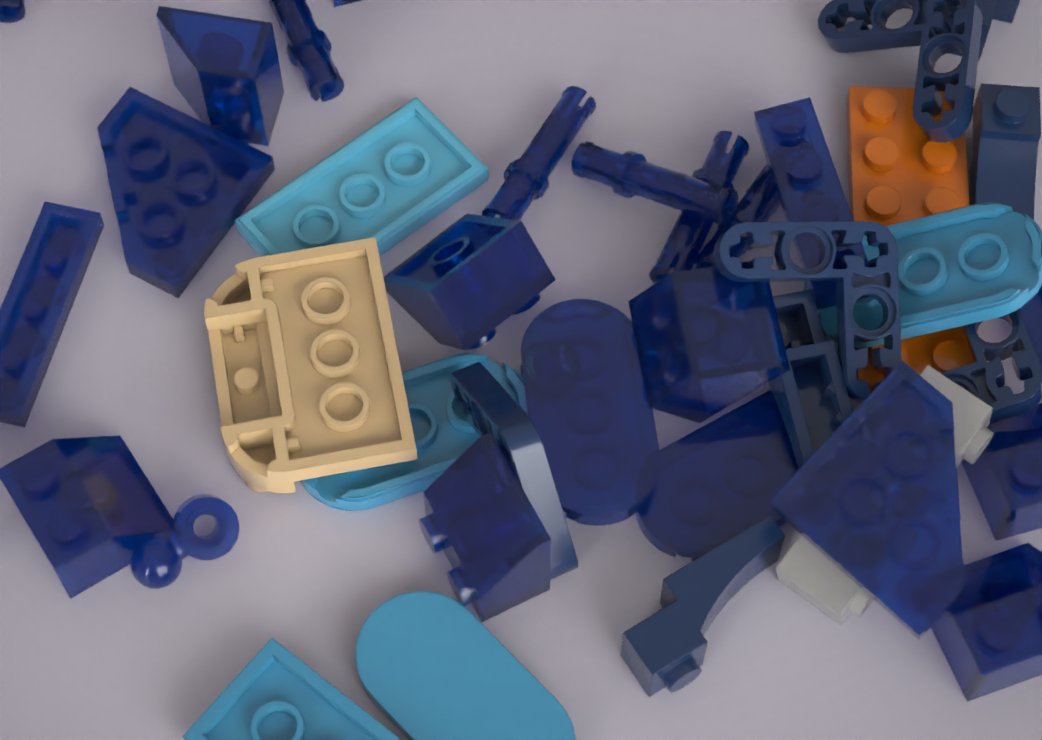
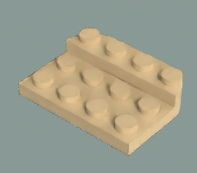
M376 237L261 256L236 264V273L218 287L211 299L206 298L204 319L209 335L221 419V434L230 462L237 473L245 480L246 485L256 492L294 493L296 492L295 481L417 460L416 443Z

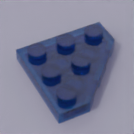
M129 87L97 127L105 158L114 209L119 224L125 261L130 274L179 298L235 224V219L241 216L274 172L273 156Z
M901 361L772 497L769 504L778 515L919 640L964 592L965 575L964 560L962 558L953 404L904 361Z

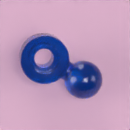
M199 494L190 497L179 506L175 513L173 536L167 540L163 538H150L135 548L130 564L133 576L145 587L160 589L169 586L178 578L182 569V560L188 555L199 560H214L224 556L233 548L239 535V520L235 511L226 501L215 495ZM201 515H212L215 519L214 530L206 536L195 534L193 530L195 520Z

